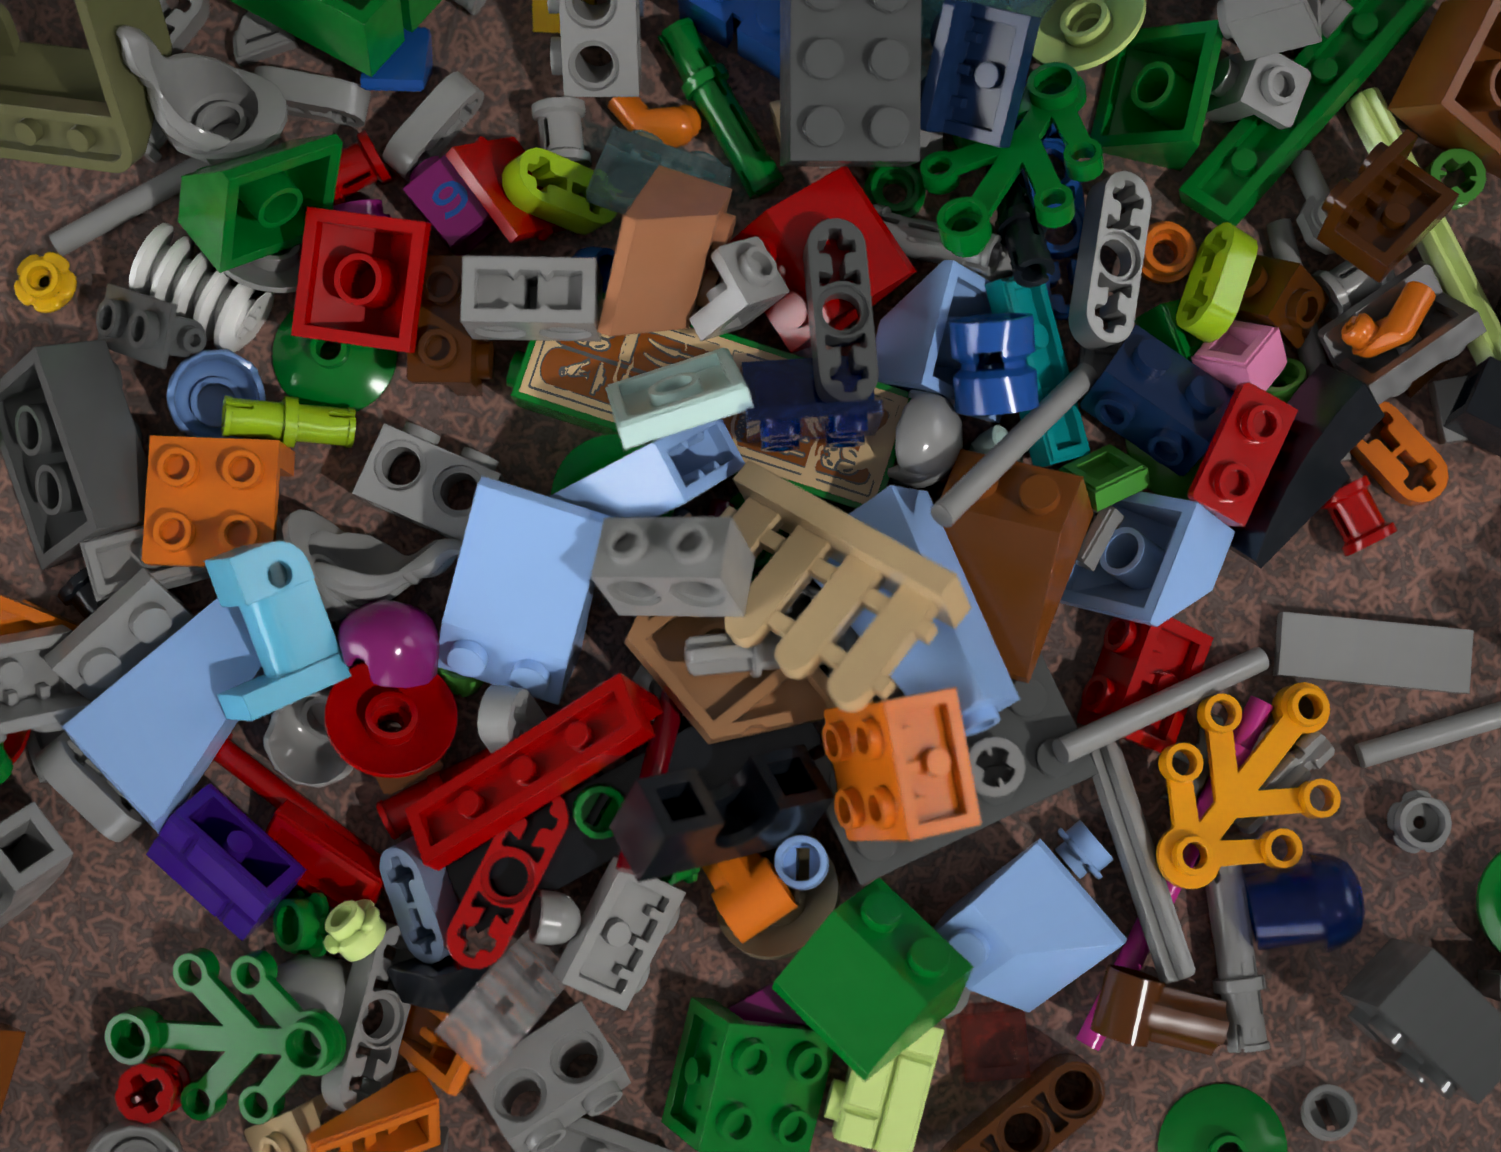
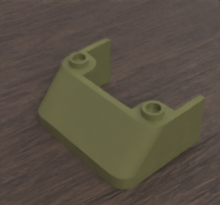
M74 0L89 49L20 41L9 11L0 3V158L110 173H122L129 169L146 152L155 115L148 100L147 87L141 83L140 78L133 74L123 61L122 46L116 30L124 25L140 29L151 38L163 56L167 58L172 56V43L160 1Z

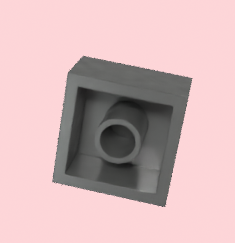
M1391 938L1340 992L1354 1007L1348 1014L1349 1019L1375 1042L1379 1043L1383 1040L1394 1050L1400 1051L1402 1055L1395 1061L1396 1064L1424 1089L1427 1090L1431 1086L1448 1100L1456 1094L1479 1105L1501 1081V1013L1434 948Z

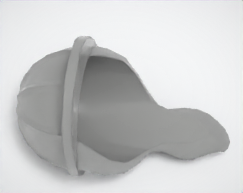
M127 25L117 28L116 33L121 42L123 61L131 72L140 78L141 83L147 87L148 100L156 121L161 126L165 137L178 152L213 166L265 149L281 135L288 121V105L276 84L260 75L236 69L213 57L186 52L174 54L167 58L160 53L151 38L140 29Z
M302 509L289 514L282 526L284 542L292 543L303 551L310 563L329 621L343 620L349 613L367 602L383 599L392 600L412 584L416 585L422 582L424 578L436 577L442 574L460 554L462 541L459 539H440L429 543L415 554L410 556L403 555L376 537L367 534L345 533L314 511Z

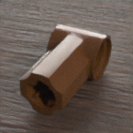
M1109 964L1107 965L1090 1029L1109 1039L1133 1046L1147 1047L1149 1041L1212 1056L1214 1050L1219 1045L1224 1044L1230 1022L1226 1015V1002L1216 996L1167 985L1165 982H1161L1159 978L1147 973Z

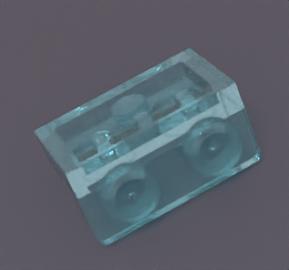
M613 126L586 189V201L624 215L659 165L730 188L732 168L722 165L716 157L706 152H686L666 145L657 136L647 131L633 130L630 132Z

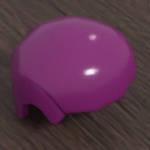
M391 600L370 601L349 613L340 623L338 642L340 643L345 664L352 666L356 658L364 660L368 666L373 683L385 687L410 688L426 685L437 675L440 648L439 633L434 621L423 610L409 604Z

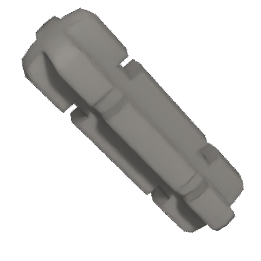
M1319 731L1300 735L1292 746L1293 750L1287 752L1259 790L1299 787L1300 784L1312 777L1310 773L1312 768L1314 770L1316 768L1320 769L1334 756V747ZM1268 816L1236 818L1233 824L1243 833L1251 834L1268 819Z

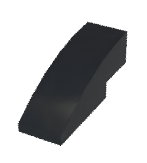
M1321 363L1287 402V404L1298 409V412L1245 527L1229 526L1235 531L1229 549L1259 568H1262L1350 478L1340 461L1385 416L1364 382L1324 363Z

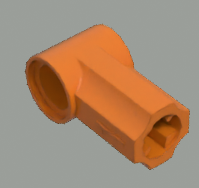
M760 853L702 867L715 889L711 893V897L717 909L741 943L747 942L798 908L794 896L788 886L779 878L773 864L767 857L763 858Z

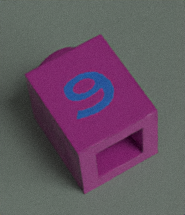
M446 155L441 158L432 156L419 164L409 177L410 183L403 188L412 206L426 222L431 223L432 230L454 256H466L499 229Z

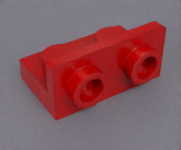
M1250 382L1238 384L1188 490V499L1198 502L1227 526L1245 527L1298 409Z
M1114 617L1105 630L1104 645L1092 678L1087 682L1083 690L1082 705L1077 716V723L1084 726L1200 673L1214 637L1172 617L1157 627ZM1188 707L1121 739L1151 752L1161 754L1166 747L1176 743Z

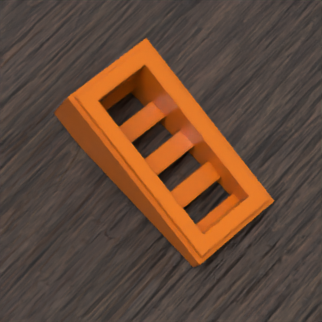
M418 1069L409 1072L306 1135L307 1152H327L336 1147H339L338 1152H423L441 1144L439 1097L423 1073Z

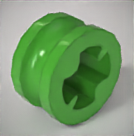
M1463 148L1450 149L1441 153L1425 168L1427 173L1440 182L1448 174L1446 171L1441 170L1443 166L1450 173L1460 169L1465 174L1467 179L1460 184V187L1465 188L1466 192L1464 193L1457 186L1451 188L1460 194L1451 210H1457L1466 206L1482 192L1486 183V169L1481 159L1473 152Z

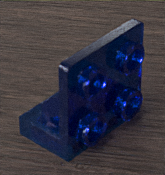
M841 356L840 367L836 374L831 376V381H841L844 386V392H852L856 383L862 380L861 375H852L849 371L848 356ZM812 358L742 362L743 378L748 386L754 406L746 408L745 411L747 443L760 442L761 451H793L800 448V440L826 438V447L851 448L864 445L865 436L876 435L883 417V400H875L874 391L868 400L824 403L815 389Z

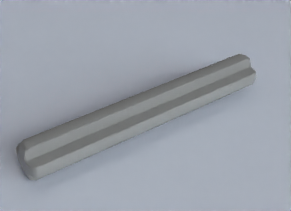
M1116 740L1089 753L1099 774L1092 776L1158 978L1161 982L1172 983L1194 975L1195 966L1166 880L1158 868L1156 850L1119 740Z

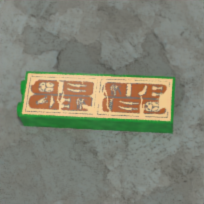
M603 293L602 296V309L606 293ZM690 324L688 329L619 336L601 334V342L530 340L526 352L517 350L514 354L506 379V386L513 388L511 397L518 407L603 435L619 434L605 389L608 387V384L723 347L725 349L728 348L748 386L754 406L752 409L722 418L744 462L746 463L748 460L753 461L846 514H850L886 489L890 478L887 475L888 468L894 466L896 459V427L904 407L911 400L908 397V391L878 382L868 400L859 408L850 411L833 409L827 406L816 392L812 360L729 333L700 341L692 324ZM838 369L836 374L831 376V381H841L844 386V392H852L856 383L862 380V377Z

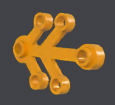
M1301 682L1279 690L1272 701L1274 708L1271 713L1275 723L1239 769L1237 768L1233 730L1237 728L1242 719V709L1239 702L1233 696L1224 693L1202 700L1197 709V719L1200 726L1205 730L1213 803L1200 819L1198 817L1193 780L1201 774L1204 762L1201 752L1190 743H1178L1166 747L1158 759L1160 773L1167 782L1172 827L1161 836L1158 842L1156 861L1161 874L1168 882L1183 889H1197L1212 882L1221 866L1264 863L1270 868H1289L1298 863L1303 853V846L1299 836L1290 829H1271L1264 832L1259 839H1220L1236 818L1301 813L1307 818L1318 819L1330 817L1339 809L1341 803L1340 792L1336 785L1327 779L1308 780L1297 788L1259 790L1300 735L1314 733L1327 723L1330 715V703L1321 688L1312 683ZM1302 696L1307 697L1312 702L1314 713L1310 719L1302 716L1299 711L1298 704ZM1215 702L1223 705L1227 711V721L1223 726L1218 725L1212 719L1211 708ZM1177 751L1184 753L1189 760V769L1185 775L1177 773L1173 768L1172 758ZM1314 787L1319 788L1325 796V804L1320 811L1315 809L1310 802V793ZM1277 836L1282 838L1287 844V854L1281 861L1273 855L1271 848L1272 842ZM1189 843L1196 846L1200 853L1199 863L1194 868L1187 866L1183 860V850Z

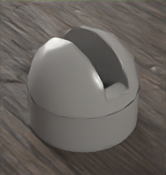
M537 890L532 900L529 915V938L531 943L545 945L566 943L576 935L580 927L581 916L579 908L566 894L557 891Z
M1326 1084L1314 1088L1305 1097L1301 1106V1119L1305 1128L1314 1137L1324 1141H1336L1345 1137L1353 1129L1357 1121L1358 1113L1354 1099L1347 1091L1335 1085ZM1325 1100L1328 1114L1336 1130L1327 1131L1315 1101Z

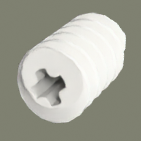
M161 223L146 237L136 254L129 275V289L177 304L176 316L198 321L205 330L207 341L214 339L217 350L239 351L256 336L268 318L274 302V293L265 292L257 300L253 299L256 289L249 288L240 283L234 287L232 285L234 280L224 272L219 273L216 271L212 273L214 266L203 252H200L192 260L195 242L191 237L183 236L170 246L174 236V228L169 223Z

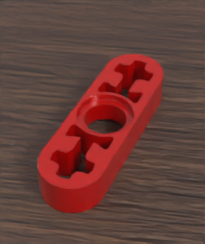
M561 795L551 800L553 804L550 808V814L558 819L556 827L553 830L541 828L531 845L545 849L539 862L521 848L504 845V841L510 831L515 837L522 840L529 825V820L526 817L495 835L447 930L446 942L451 956L462 966L472 969L485 968L495 963L505 953L567 831L570 813L568 805ZM504 857H514L520 860L528 871L527 885L516 896H502L493 889L490 883V871L493 865ZM478 892H481L490 903L499 907L513 908L514 913L509 922L500 914L495 916L488 932L491 938L497 940L494 949L482 948L474 956L465 951L468 946V939L460 933L464 924L473 927L480 922L486 907L474 906L473 903Z

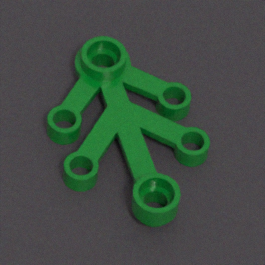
M1051 62L1043 64L1031 72L1023 91L1017 120H1023L1013 132L1010 148H999L952 135L954 144L959 149L950 152L936 151L930 153L922 160L920 171L924 188L936 195L947 194L955 190L960 184L961 174L993 164L972 197L952 199L944 204L937 214V225L941 243L954 255L963 258L973 257L985 249L992 236L990 218L1023 168L1035 192L1034 206L1037 221L1048 228H1059L1072 221L1075 215L1073 192L1068 186L1061 184L1041 141L1052 123L1066 146L1063 156L1065 171L1070 179L1078 182H1088L1096 179L1103 172L1102 146L1097 140L1090 138L1078 113L1086 102V85L1072 66L1062 62ZM1082 158H1090L1087 161H1077ZM940 171H947L943 174H935ZM1051 204H1062L1054 208L1047 207Z
M206 948L193 949L179 956L174 962V979L180 988L187 992H193L220 1023L164 1020L157 1011L144 1006H136L114 1016L109 1021L105 1030L106 1046L110 1054L117 1061L127 1065L137 1064L153 1056L161 1048L224 1052L204 1076L188 1084L182 1091V1108L190 1118L197 1121L206 1120L225 1107L228 1098L227 1090L259 1054L281 1055L282 1058L265 1079H260L248 1086L239 1096V1109L242 1116L252 1124H264L282 1112L285 1106V1094L302 1075L321 1076L330 1072L341 1063L346 1051L344 1030L339 1021L329 1012L319 1008L304 1010L276 980L278 967L275 959L266 951L254 950L235 960L231 967V979L234 986L240 992L247 995L253 994L279 1026L261 1025L218 978L220 965L215 954ZM192 961L199 965L202 973L201 979L197 978L192 972ZM249 963L254 964L259 970V982L251 977ZM138 1026L141 1028L144 1038L140 1036ZM311 1032L318 1038L321 1049L312 1042ZM199 1089L207 1094L209 1106H206L201 1101ZM257 1093L265 1097L268 1104L267 1110L258 1104L256 1099Z

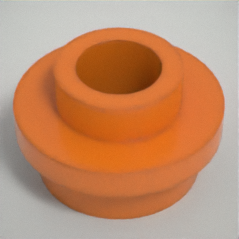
M1160 221L1149 225L1141 275L1153 283L1163 285L1172 284L1183 279L1192 269L1197 254L1196 244L1192 235L1183 226L1174 222ZM1158 244L1168 245L1174 252V261L1169 264L1158 262L1153 255L1154 246Z

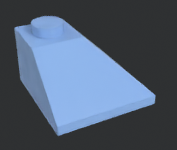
M943 260L880 320L875 338L879 371L878 382L908 392L911 390H921L941 395L949 400L955 408L953 375L962 369V365L951 357L949 320L965 316L992 314L985 289V284L990 283V281L954 260ZM1002 351L984 353V364L1003 362ZM1002 414L966 416L1000 423Z
M1140 491L1111 505L1125 518L1119 528L1114 531L1094 572L1074 564L1060 603L1157 627L1213 590L1235 531L1198 502Z
M1041 838L952 905L934 927L951 946L974 966L965 985L968 990L1028 1013L1120 948L1127 940Z

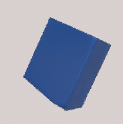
M417 27L412 33L404 29L405 41L372 77L361 72V88L377 91L421 92L424 90L433 74L430 30L425 27Z

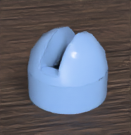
M806 835L790 837L779 846L775 855V869L779 878L787 886L795 890L803 891L817 887L828 873V855L823 846L812 837ZM798 848L810 849L809 880L798 881L800 868Z

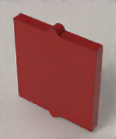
M480 136L474 143L453 146L445 154L510 243L535 237L545 241L552 233L567 230L520 210L507 198L502 186L504 167L511 160L525 152L514 136L487 140ZM537 185V189H543V187Z

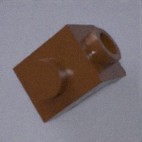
M1257 255L1234 320L1278 327L1282 341L1286 346L1300 348L1327 306L1329 296L1301 263Z

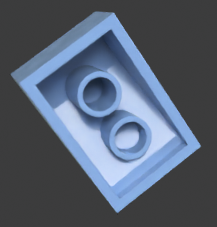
M482 476L475 492L442 619L438 667L493 685L524 688L534 698L559 705L581 653L595 588V582L591 578L603 520L610 516Z

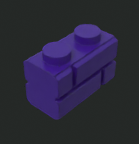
M211 783L201 789L167 819L159 832V836L154 840L146 853L153 862L214 917L216 916L241 941L247 939L274 913L279 902L289 896L306 872V869Z

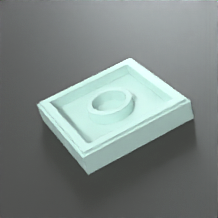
M725 347L608 384V387L605 388L624 450L754 408L748 386L729 349H725Z

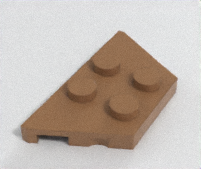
M688 513L684 517H692V515ZM636 616L624 642L707 744L825 720L824 710L837 707L827 690L829 678L819 667L812 675L803 679H792L786 676L781 668L762 670L761 676L754 678L750 676L749 671L705 676L690 675L684 657L686 639L691 636L727 633L724 626L725 617Z

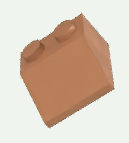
M661 165L656 168L624 214L598 333L607 336H619L689 328L691 324L689 318L697 313L700 307H704L709 303L706 293L718 285L721 280L720 273L712 270L714 262L711 258V253L721 245L730 243L736 223V216L727 213L733 189Z

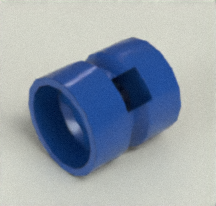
M1032 313L981 314L949 320L951 357L962 365V369L953 375L954 403L957 414L974 416L1010 414L1035 409L1039 406L1037 370L1026 364V358L1035 352L1034 319ZM1002 351L1003 362L984 364V353Z

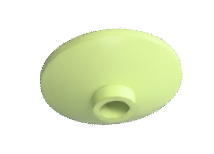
M1038 0L1029 14L1041 18L1032 57L1040 65L1062 62L1072 66L1076 71L1098 66L1116 56L1134 39L1145 18L1146 0Z

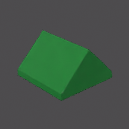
M1218 19L1142 28L1121 52L1108 60L1090 137L1101 144L1104 154L1177 171L1183 169L1198 148L1224 37Z

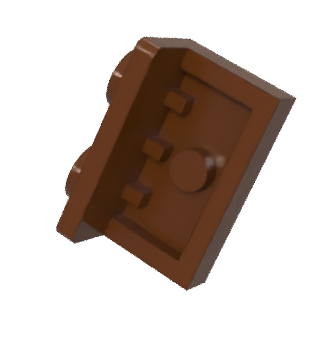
M1408 129L1390 146L1383 142L1377 144L1362 163L1358 171L1359 176L1353 182L1346 177L1341 179L1329 193L1321 207V210L1328 215L1316 239L1378 283L1451 211L1460 195L1407 159L1418 138L1416 134Z
M427 255L415 353L407 352V379L413 384L448 385L457 396H482L483 379H492L494 374V346L492 341L472 339L460 321L463 256Z

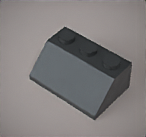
M105 339L36 346L0 379V449L41 570L82 557L83 554L79 543L81 541L144 525L148 462L143 450L142 432L137 422L131 416L122 389L123 379L121 371L117 364L112 361Z

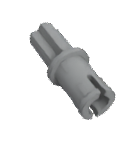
M771 631L757 646L743 648L736 645L728 633L691 636L686 639L684 647L686 667L689 674L693 676L749 671L751 677H760L762 670L780 668L775 659V649L782 637Z

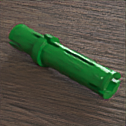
M683 18L669 25L661 32L662 35L657 37L658 42L671 59L684 83L681 90L687 101H694L702 112L713 135L741 179L740 181L746 189L749 198L756 199L778 187L785 178L774 160L771 159L760 136L732 92V88L727 82L730 75L724 64L716 63L701 39V35L696 29L692 18Z

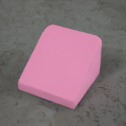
M1236 320L1233 321L1229 329L1219 339L1211 343L1204 342L1191 358L1193 364L1233 391H1235L1238 384L1250 382L1267 391L1287 364V357L1278 327Z

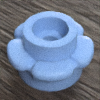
M1081 820L1066 832L1062 827L1059 828L1058 834L1064 842L1055 850L1079 879L1088 872H1091L1096 879H1101L1103 876L1100 871L1114 860Z

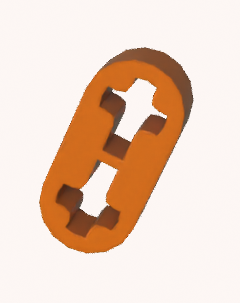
M1382 402L1379 407L1385 415L1382 418L1385 426L1381 429L1380 435L1392 449L1389 450L1377 438L1368 443L1362 439L1350 453L1379 485L1400 504L1416 506L1437 498L1447 486L1449 478L1447 464L1435 448L1396 407L1389 402ZM1398 455L1410 467L1422 463L1427 468L1428 472L1423 477V481L1428 487L1427 489L1422 486H1417L1413 489L1406 487L1403 481L1408 477L1409 472L1396 458Z

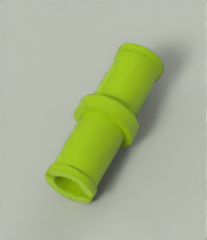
M225 395L221 417V436L280 440L289 448H293L296 442L352 448L356 431V410L353 407L337 408L299 404L298 397L284 396L282 402L232 398V396Z

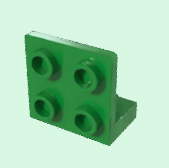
M691 997L661 1122L697 1152H809L834 1051L810 1026L746 1021L714 999Z

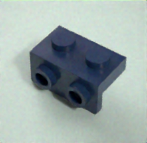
M944 0L942 10L935 17L930 32V43L933 50L927 76L921 81L920 130L944 132L999 148H1010L1041 18L973 1Z
M1135 325L1129 337L1123 341L1100 377L1085 395L1080 406L1102 424L1111 428L1150 455L1154 460L1163 464L1177 475L1185 476L1207 451L1234 391L1150 333Z

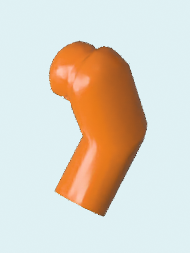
M613 97L607 105V108L636 141L647 149L682 147L698 135L702 127V121L697 110L686 104L678 107L650 109L640 97Z
M1416 281L1408 282L1389 315L1376 322L1366 313L1352 316L1341 330L1342 340L1347 345L1352 346V353L1354 355L1364 358H1372L1411 341L1436 298L1435 292L1423 283Z

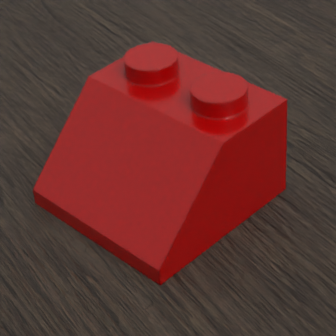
M848 166L836 169L765 210L730 240V243L757 236L762 240L767 251L774 258L777 269L790 292L764 313L790 353L811 347L803 250L811 231L820 222L831 218L844 219L853 223L863 234L866 242L872 306L917 272ZM828 239L824 249L819 251V253L829 254L832 259L833 275L828 283L830 284L840 281L839 268L845 254L849 253V251L839 250L836 240ZM843 299L830 300L822 308L823 317L827 324L837 330H843L858 318L854 306Z

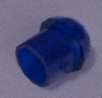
M1306 851L1305 864H1298L1289 868H1272L1243 873L1253 934L1259 951L1322 941L1328 953L1352 942L1362 931L1365 918V904L1359 878L1349 863L1336 855Z

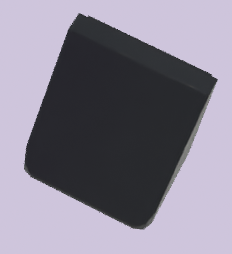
M450 954L433 964L423 963L414 957L390 966L388 974L402 1003L453 1014L487 972L489 966L480 969L468 968L459 964Z

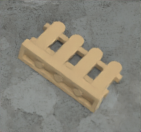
M748 460L733 478L745 502L739 510L728 506L720 517L733 518L755 559L763 549L774 556L750 584L745 616L725 617V629L733 642L743 648L757 646L771 631L782 637L775 649V659L783 673L792 679H803L812 675L822 662L835 669L828 679L827 690L839 709L847 712L858 711L864 708L875 694L886 700L896 688L889 676L918 639L929 645L938 633V629L932 620L937 618L956 629L971 609L957 574L753 461ZM781 529L790 534V536L785 538L778 534L777 531ZM830 557L841 563V565L837 568L828 563L827 560ZM813 578L823 583L822 589L796 621L784 615ZM883 587L893 593V596L889 598L878 590ZM864 608L876 614L875 619L849 652L836 646Z

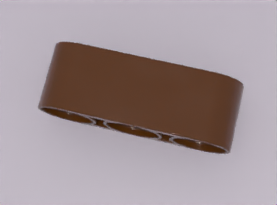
M1071 1053L1057 1054L1047 1059L951 1138L940 1152H1051L1099 1111L1105 1098L1104 1082L1099 1072L1080 1056ZM1077 1070L1083 1072L1086 1086L1082 1095L1072 1102L1057 1100L1055 1086L1061 1075L1068 1071ZM1017 1113H1028L1035 1117L1036 1127L1034 1134L1023 1143H1012L1004 1139L1005 1124L1010 1117Z

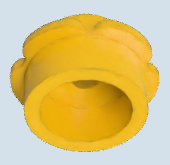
M46 252L44 256L32 254L26 257L17 268L19 279L14 283L15 294L19 301L26 306H34V309L40 313H51L65 306L72 299L77 287V278L69 270L70 263L68 260L54 252ZM45 276L49 277V285L41 287L40 279Z

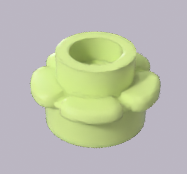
M361 899L356 902L348 900L339 904L331 911L325 921V930L329 935L324 939L325 949L329 953L336 954L339 952L347 961L353 962L365 958L378 947L384 938L386 924L379 917L380 911L377 907H374V903L369 899Z

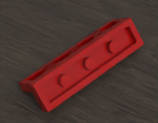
M619 672L405 808L423 864L437 871L441 870L654 737L655 732L650 721L664 713L657 696Z

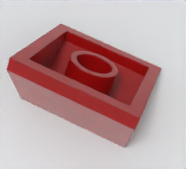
M307 207L291 336L415 353L431 223Z

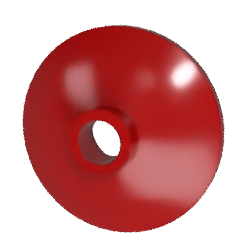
M362 662L349 669L351 677L334 684L325 706V729L328 739L338 755L349 765L361 772L384 778H399L417 774L428 769L441 759L454 739L458 721L457 705L451 689L438 674L426 685L410 688L385 687L373 683L367 664ZM392 720L399 723L402 729L398 732H385L378 726L384 721Z

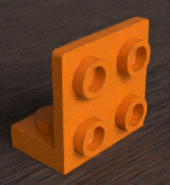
M150 435L141 557L143 563L150 566L206 568L204 560L243 545L276 541L280 476L294 477L295 451L287 447L280 440Z
M956 687L870 702L864 708L854 712L843 711L838 707L824 710L825 726L822 731V742L828 759L833 763L838 789L834 799L835 813L840 825L845 829L846 837L849 841H911L982 825Z

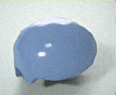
M228 349L202 350L182 360L170 376L167 387V406L174 424L185 437L243 439L245 437L221 436L224 396L266 401V395L258 369L252 362Z

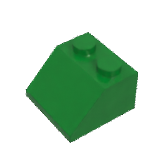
M336 133L292 139L213 166L202 167L192 173L181 176L178 223L219 273L302 244L307 207L333 210L343 141Z
M879 877L830 913L776 978L772 989L866 1082L955 1010L974 966Z

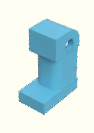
M284 541L254 543L237 547L204 560L221 607L239 606L264 674L217 694L226 719L253 721L351 677L317 589L310 563L303 551L298 547Z

